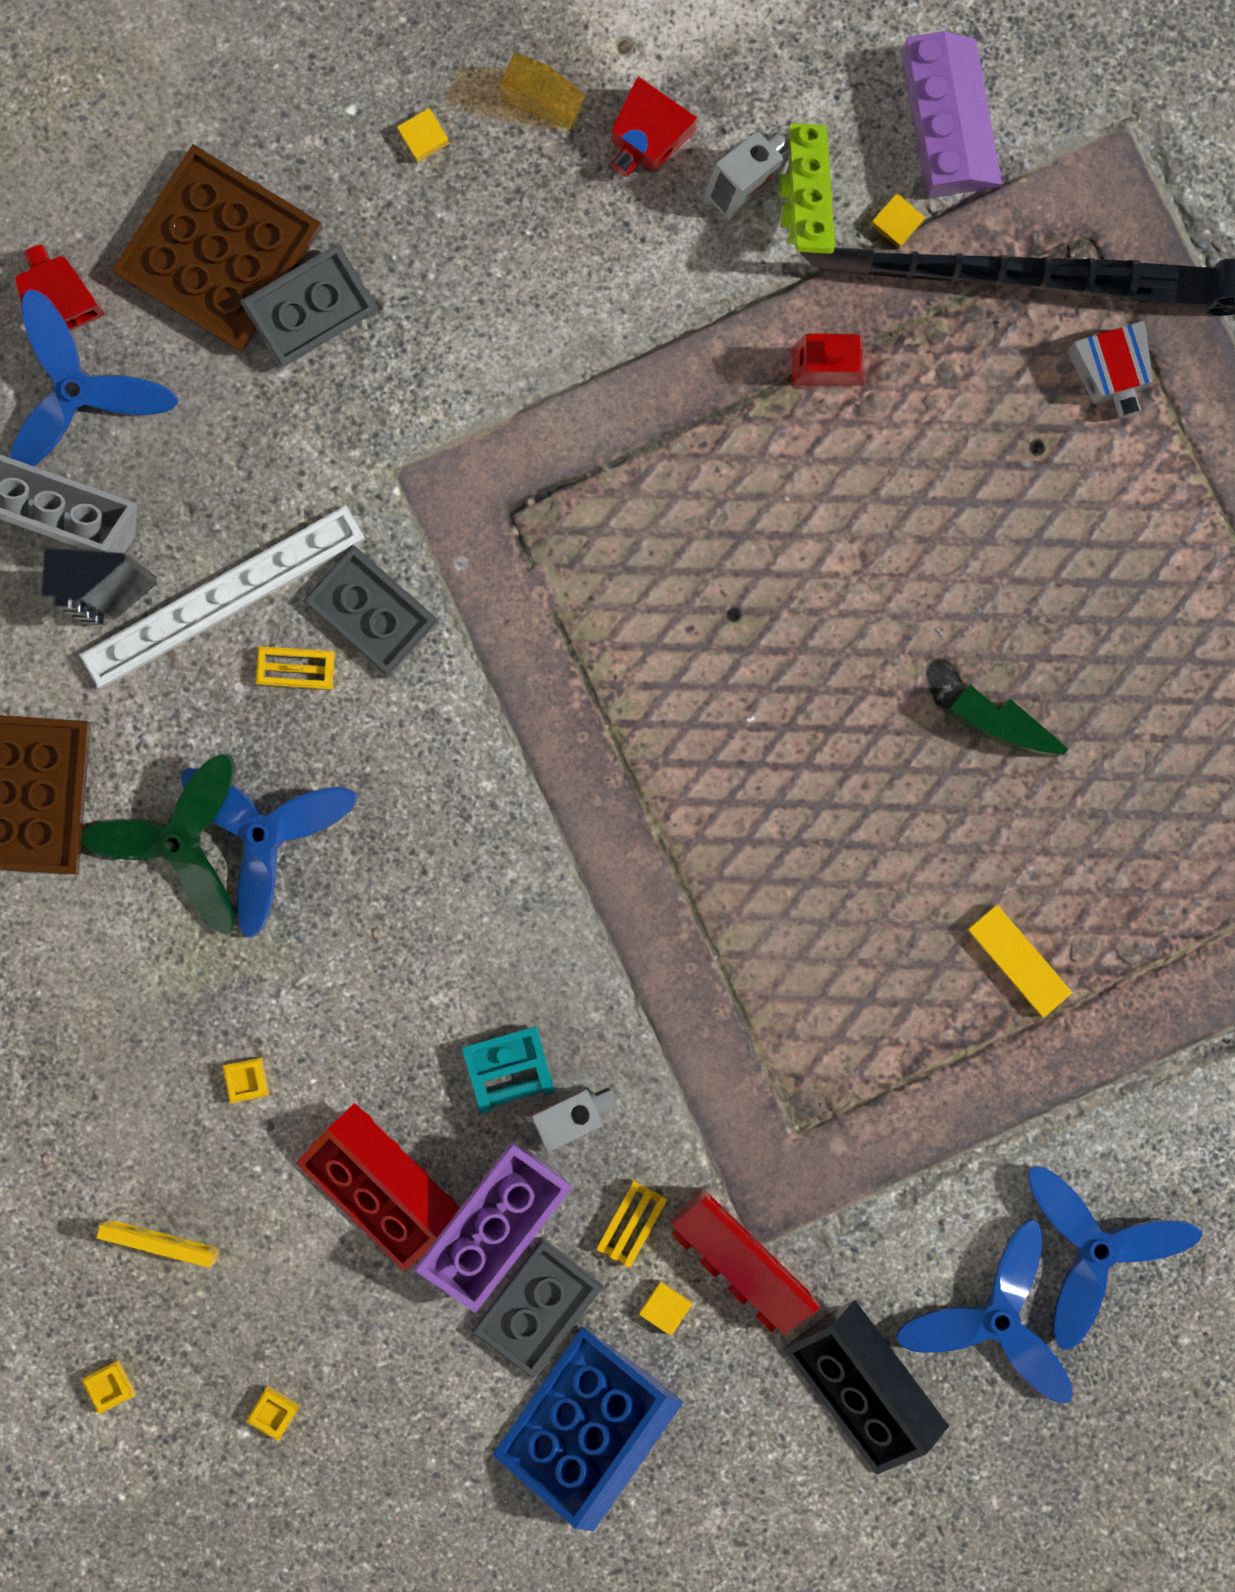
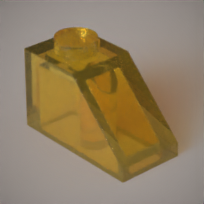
M515 51L499 86L503 103L570 131L585 99V94L553 68Z

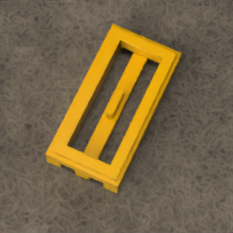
M258 646L255 684L258 686L333 690L336 652ZM266 656L326 659V665L267 663ZM265 671L323 674L325 679L321 681L264 676Z
M633 1180L596 1250L631 1268L665 1206L667 1198ZM638 1191L643 1196L616 1246L612 1248L608 1243ZM650 1199L656 1201L628 1255L621 1253Z

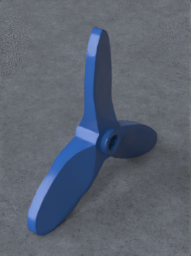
M32 289L26 291L21 304L25 329L38 360L54 380V391L32 411L22 425L12 446L11 459L31 466L37 465L61 440L77 408L85 404L112 412L133 415L165 413L172 410L178 404L179 399L173 391L153 381L117 374L89 375L81 367L75 340L58 309L41 292ZM69 382L78 384L80 392L72 393L68 387Z
M190 768L182 772L181 782L183 789L198 769ZM232 784L228 798L213 822L240 836L245 846L238 882L237 905L239 925L246 937L252 938L257 936L267 922L275 891L277 852L283 841L311 836L329 828L352 811L357 802L356 792L343 787L316 790L296 797L269 815H264L243 791ZM262 830L264 831V834H265L263 839H262V837H261V832H262Z
M1031 1166L1028 1169V1185L1040 1209L1052 1225L1077 1246L1078 1257L1064 1278L1053 1317L1054 1339L1063 1350L1072 1349L1078 1345L1088 1333L1104 1299L1108 1269L1114 1266L1116 1262H1144L1166 1258L1193 1247L1202 1237V1231L1196 1225L1180 1220L1147 1221L1105 1232L1100 1229L1088 1207L1078 1194L1058 1175L1041 1166ZM1101 1244V1252L1097 1255H1094L1095 1247Z
M1032 1219L1027 1220L1018 1226L1012 1234L998 1263L988 1302L982 1307H950L915 1317L904 1323L896 1334L897 1342L910 1351L935 1353L965 1349L991 1338L999 1342L1011 1364L1031 1386L1051 1401L1069 1403L1073 1392L1072 1384L1066 1371L1051 1349L1036 1334L1021 1323L1019 1315L1039 1266L1042 1233L1038 1223ZM1000 1315H1004V1321L999 1325H995V1319Z

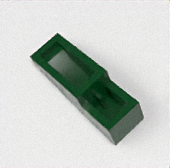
M972 685L966 687L946 710L948 714L967 728L1008 748L1049 757L1062 756L1068 750L1063 743L1012 699L1004 701L997 708Z

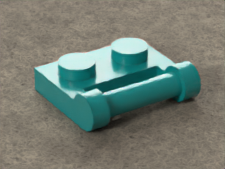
M537 1026L462 1047L481 1114L493 1111L492 1107L539 1093H544V1096L556 1093ZM536 1067L539 1078L494 1091H487L485 1081Z

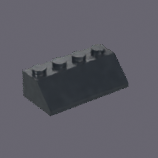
M45 548L41 597L52 602L53 608L63 609L62 613L70 614L73 619L81 620L80 623L104 625V619L116 620L157 583V577L126 553Z
M856 1300L828 1313L783 1349L876 1475L928 1454L949 1427Z

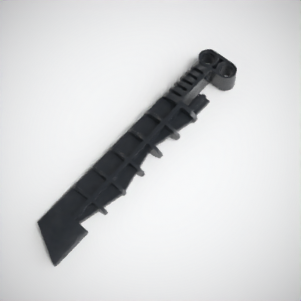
M835 247L834 252L831 254L800 252L812 265L829 272L947 281L951 284L956 282L990 284L992 288H999L1001 285L1032 288L1035 292L1050 290L1077 293L1080 297H1087L1088 295L1113 297L1125 302L1138 301L1139 303L1152 302L1153 304L1195 305L1196 307H1206V313L1211 315H1235V258L1221 260L1212 268L1141 263L1140 260L1064 259L1046 256L1043 258L1007 257V255L967 256L963 255V253L934 255L919 254L918 251H912L910 254L874 253V249Z

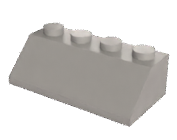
M0 455V520L87 551L126 552L135 538L137 503Z

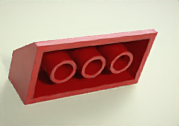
M355 1102L296 1162L404 1272L428 1251L460 1209L454 1199L446 1194L428 1176L427 1172L418 1166L400 1148L399 1144L391 1139L373 1121L371 1116L364 1112Z
M703 1187L671 1219V1225L675 1228L671 1233L672 1236L685 1249L689 1250L693 1246L701 1253L703 1257L699 1262L714 1277L721 1273L731 1283L727 1289L739 1302L744 1305L749 1300L759 1310L755 1315L756 1318L769 1331L773 1332L777 1328L785 1335L820 1308L814 1295Z

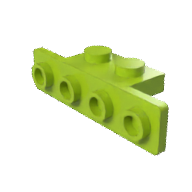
M791 123L788 130L790 160L786 174H780L778 183V196L784 197L785 205H782L780 212V227L786 228L787 244L795 245L796 251L831 254L835 248L827 127L818 124Z

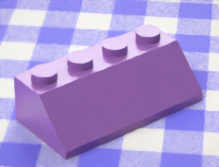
M947 31L907 37L901 56L927 199L1001 187V174L976 39Z
M511 1142L414 1267V1270L476 1313L572 1189L571 1185L560 1172L534 1153Z

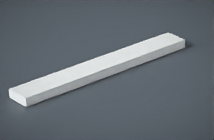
M345 505L79 655L97 688L102 689L346 552L352 545L356 546L366 539L348 507Z

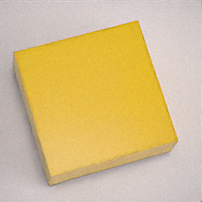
M430 108L397 127L399 134L417 163L450 144L448 137Z
M896 193L873 219L871 226L900 249L924 222L925 217Z
M262 1057L222 1066L229 1104L269 1095Z
M660 1280L639 1311V1315L672 1336L693 1305V1302Z
M119 1360L81 1379L98 1415L136 1395Z
M268 1385L246 1422L279 1442L301 1405Z

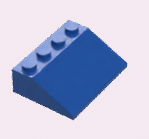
M581 1327L492 1455L575 1529L595 1531L684 1401L585 1327Z

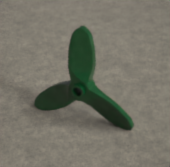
M228 753L217 755L206 761L198 769L180 795L170 825L145 819L121 818L91 824L82 830L81 845L86 850L97 855L123 860H144L163 857L169 861L179 876L194 907L214 930L222 934H228L233 930L234 913L220 878L200 846V835L216 819L228 798L235 775V763L232 756Z

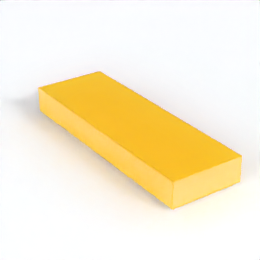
M994 905L966 929L1042 1018L1073 993L998 905Z
M112 1219L99 1226L96 1237L97 1239L207 1268L212 1267L217 1262L220 1250L215 1246Z

